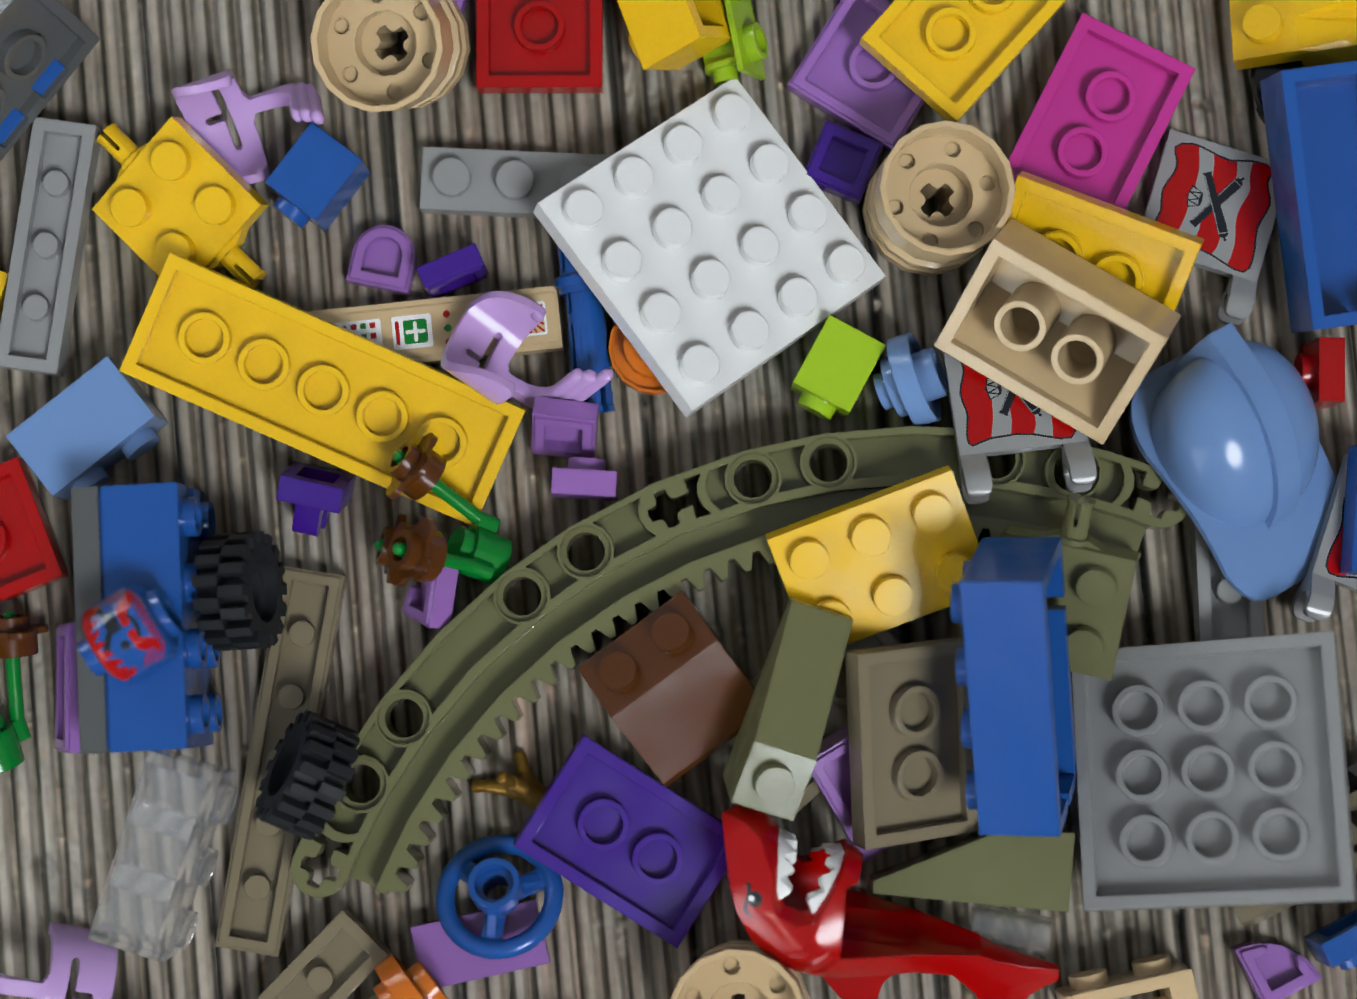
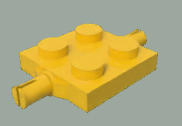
M171 116L148 143L140 147L116 123L108 125L103 130L106 134H99L97 143L102 145L122 167L118 172L116 181L94 205L92 210L158 276H160L168 254L176 253L214 271L225 267L239 282L253 288L260 283L257 280L265 278L267 272L262 270L241 249V246L244 244L249 228L266 210L269 204L181 117Z

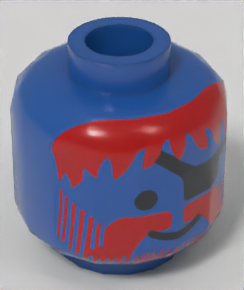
M130 583L94 604L83 613L81 623L85 638L77 642V648L89 669L96 676L100 677L108 672L119 682L131 684L172 660L179 650L177 636L185 630L176 610L159 588L155 586L148 591L139 584Z

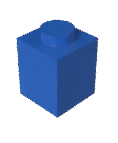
M311 122L265 183L278 196V199L272 206L301 229L310 220L325 232L370 175V171L361 158Z

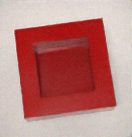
M1318 337L1303 345L1302 354H1297L1294 367L1304 379L1314 401L1315 408L1328 409L1345 402V338Z

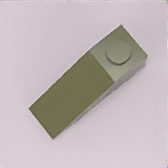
M793 597L789 598L722 774L732 803L794 821L817 762L853 619L850 616Z
M1062 829L1060 837L979 835V832L869 874L868 888L873 894L1069 912L1075 833Z

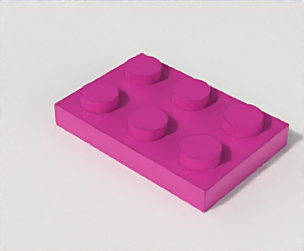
M1082 13L1008 158L1014 183L1018 174L1025 171L1126 209L1196 68Z

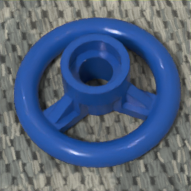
M490 835L467 844L450 859L439 878L436 890V910L439 922L453 943L474 956L486 959H507L522 955L536 947L550 934L560 916L564 898L561 875L513 845L516 835ZM504 853L522 857L529 861L536 869L519 876L516 868L509 861L502 858H488L477 865L474 863L486 856ZM460 879L467 884L474 904L485 915L481 937L468 930L457 914L455 892ZM504 885L508 887L507 893L502 898H488L490 890L495 886ZM544 890V903L541 912L531 926L516 936L503 939L507 914L517 907L520 899Z

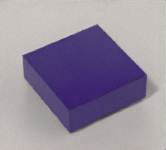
M826 120L806 166V175L812 177L822 191L859 205L884 144Z
M475 243L416 268L423 286L431 298L445 296L483 280L489 274Z

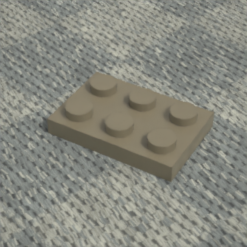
M958 636L845 651L853 845L864 850H871L979 831L977 810H968L966 804V777L968 770H974L973 749H964L961 741V715L964 708H969L968 686H958L956 679V653L958 646H964L963 637Z

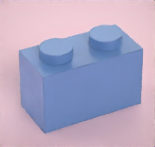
M106 356L6 435V438L54 497L70 501L71 488L104 486L110 479L106 473L110 468L124 457L132 461L148 452L160 440L156 432L169 423L136 380L119 371L122 364L109 356Z

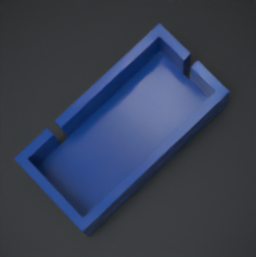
M1357 60L1282 70L1260 81L1291 333L1356 325Z
M1062 537L982 538L972 559L964 561L960 582H953L951 616L954 623H963L964 646H958L956 653V679L958 686H968L969 708H964L961 715V741L964 749H973L974 770H968L966 777V804L968 810H977L979 835L1060 837L1068 813V805L1071 803L1077 784L1066 605L1046 604V598L1064 597L1065 595Z

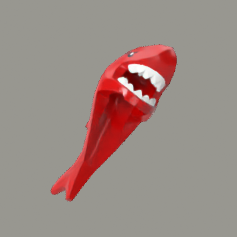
M739 804L722 813L727 875L732 900L750 939L764 954L780 961L785 966L795 971L821 976L842 999H877L883 983L893 974L926 973L953 975L969 988L977 999H1027L1032 993L1057 982L1059 979L1060 970L1058 964L995 944L978 933L920 910L848 889L859 883L862 869V852L845 838L832 843H822L821 846L812 848L809 855L801 856L796 852V835L780 828L770 814Z

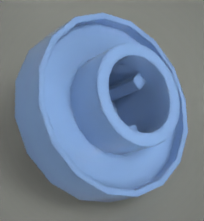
M910 332L888 339L886 344L888 356L880 360L881 372L873 374L874 386L885 410L895 408L900 417L909 416L915 426L923 427L941 421L942 411L939 398L948 396L945 372L935 349L929 347L922 350L917 339Z

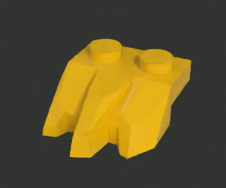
M1229 0L1233 62L1237 70L1300 60L1303 67L1357 60V0Z

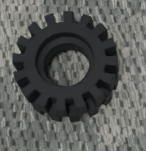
M264 531L211 534L206 536L207 541H202L199 546L201 555H196L194 560V566L199 571L198 575L192 576V588H197L198 598L192 599L194 611L200 610L201 615L196 622L199 631H205L204 641L207 645H213L212 649L215 651L270 648L271 645H275L278 642L277 634H282L284 628L280 617L286 616L287 605L282 602V595H287V583L282 584L281 576L285 573L283 562H277L280 551L277 545H272L273 538L269 534H264Z
M305 710L304 714L299 713L295 718L294 724L290 723L286 728L284 740L279 739L274 748L276 754L273 760L269 759L265 768L268 773L261 780L259 790L262 793L256 799V807L258 808L256 812L257 818L262 822L303 839L312 840L315 834L319 835L325 829L326 820L331 821L335 815L337 801L342 802L346 791L343 790L346 782L352 780L355 770L351 768V765L358 760L359 750L356 749L360 743L359 736L356 735L357 732L309 710Z

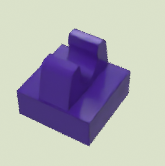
M294 461L280 475L276 500L295 504L292 531L318 537L320 528L325 529L329 512L339 514L352 499L356 475Z

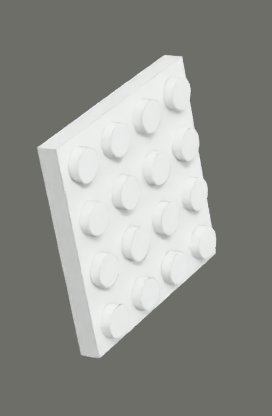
M738 79L725 82L537 203L533 211L686 418L824 323L829 315L834 316L877 286L886 277L812 177L806 175V169Z

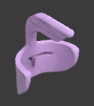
M228 69L171 90L186 123L249 185L264 181L271 175L267 156L255 124L256 113L276 107L289 106L291 116L296 122L313 121L318 125L324 123L321 98L312 83H290L248 96L241 90L233 72ZM214 90H219L224 98L242 143L240 146L234 144L224 117L212 122L206 121L210 117L222 114L219 103L213 93Z
M490 291L480 295L471 302L455 326L441 358V367L494 404H501L513 397L531 409L534 406L535 396L584 402L610 382L614 373L609 368L603 369L599 373L591 369L583 371L580 368H575L556 384L549 387H538L528 384L509 373L508 364L527 335L544 319L546 309L531 299L507 291ZM494 337L496 344L488 356L483 369L479 368L480 363L478 361L483 358L487 347Z
M50 922L48 934L51 939V956L48 975L42 981L0 973V994L33 999H65L72 960L78 958L74 991L90 993L91 997L89 999H112L117 971L118 948L114 940L103 932L80 926Z

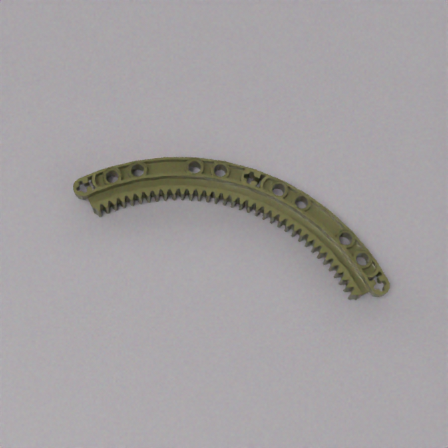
M907 426L824 433L745 450L656 481L564 530L503 573L441 629L380 700L357 735L360 741L356 747L359 750L358 760L351 765L352 769L363 764L372 767L380 778L379 792L373 800H363L353 794L349 781L346 782L343 789L346 791L342 802L337 801L335 805L336 813L331 821L326 820L325 829L322 833L330 840L336 842H353L350 851L340 847L334 849L330 864L339 869L338 876H329L321 884H317L312 881L314 870L306 865L307 857L316 858L321 855L327 842L316 836L312 840L301 838L292 857L290 867L292 880L297 888L308 896L322 898L331 896L345 887L352 877L375 886V891L385 895L389 892H406L413 886L415 880L403 868L416 869L425 859V856L414 844L427 846L437 836L426 821L434 823L444 821L449 813L439 799L453 802L462 794L453 777L469 780L475 775L476 771L467 757L470 756L483 760L491 754L483 737L487 736L496 740L505 737L507 732L500 717L503 716L517 721L524 716L517 699L520 697L531 703L537 702L541 698L535 684L537 679L551 686L559 682L554 667L555 663L558 662L569 669L576 668L578 663L573 650L576 646L590 654H594L598 651L594 637L595 632L600 631L610 639H615L618 637L615 625L616 618L620 616L632 626L638 623L637 605L642 603L651 612L655 611L660 607L658 594L664 591L669 597L673 598L681 592V582L687 580L700 592L705 588L704 572L710 570L722 583L728 579V563L734 562L743 574L751 572L752 556L754 554H758L767 567L773 566L775 560L765 536L769 532L947 465L952 469L962 496L954 428ZM1091 447L1096 463L1097 477L1092 484L1091 490L1077 493L1081 495L1076 518L1079 519L1085 495L1095 499L1088 535L1093 536L1105 545L1138 552L1146 528L1160 530L1172 527L1184 519L1187 512L1169 488L1166 490V498L1174 502L1173 510L1161 511L1157 517L1149 514L1151 503L1139 497L1132 499L1129 509L1120 506L1129 499L1134 489L1133 472L1140 474L1137 488L1144 491H1153L1160 484L1166 487L1167 485L1149 464L1110 451ZM822 448L831 449L842 457L844 472L839 479L827 482L815 477L809 466L810 456L815 451ZM1056 448L1006 454L1009 464L1007 473L1003 478H992L993 487L991 494H989L988 502L976 505L964 503L977 539L980 533L982 538L1005 537L1009 524L1039 531L1062 529L1067 495L1072 494L1062 489L1054 478V467L1056 462L1062 458V449ZM748 464L761 466L770 477L769 490L760 497L750 498L743 496L734 484V475L739 468ZM698 480L697 501L707 515L696 518L693 505L677 513L679 524L674 527L668 528L663 519L652 522L649 514L657 509V497L666 494L671 503L678 502L689 497L686 484ZM585 535L600 539L605 548V556L602 563L589 571L575 568L569 558V549L572 543L577 538ZM1139 553L1137 563L1139 561L1141 553ZM520 579L533 580L541 590L539 606L528 615L515 614L507 603L509 588ZM404 699L416 702L423 713V724L420 730L413 736H405L399 733L391 721L395 705Z

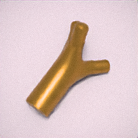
M518 751L513 756L518 777L501 771L497 774L496 779L473 780L471 783V790L474 793L490 792L519 801L533 810L547 789L531 771L525 751Z

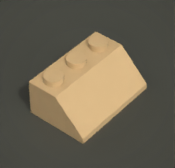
M1011 218L993 238L934 347L1103 445L1162 350L1181 315Z

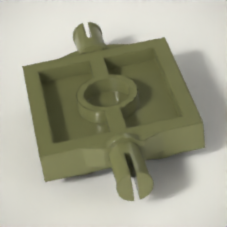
M1072 493L1067 495L1062 529L1039 531L1009 524L1005 537H1062L1065 595L1064 597L1046 598V604L1066 605L1070 672L1112 680L1139 552L1108 546L1093 536L1088 535L1095 499L1087 495L1084 496L1079 519H1077L1076 515L1081 494Z

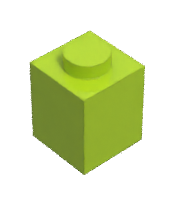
M829 315L790 390L801 395L797 404L811 414L826 421H830L834 414L846 419L886 345Z

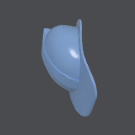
M1231 322L1207 335L1190 351L1148 373L1129 402V422L1140 452L1190 516L1231 587L1251 601H1265L1277 596L1305 578L1326 515L1336 477L1319 441V424L1314 401L1298 370L1286 357L1270 346L1257 341L1244 340Z

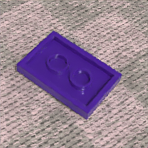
M582 733L513 841V845L676 948L681 944L727 871L721 820L671 788L666 787L663 783Z

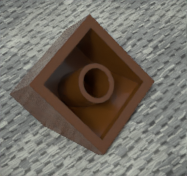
M683 591L679 592L577 667L611 719L666 787L737 736L755 687L703 614Z

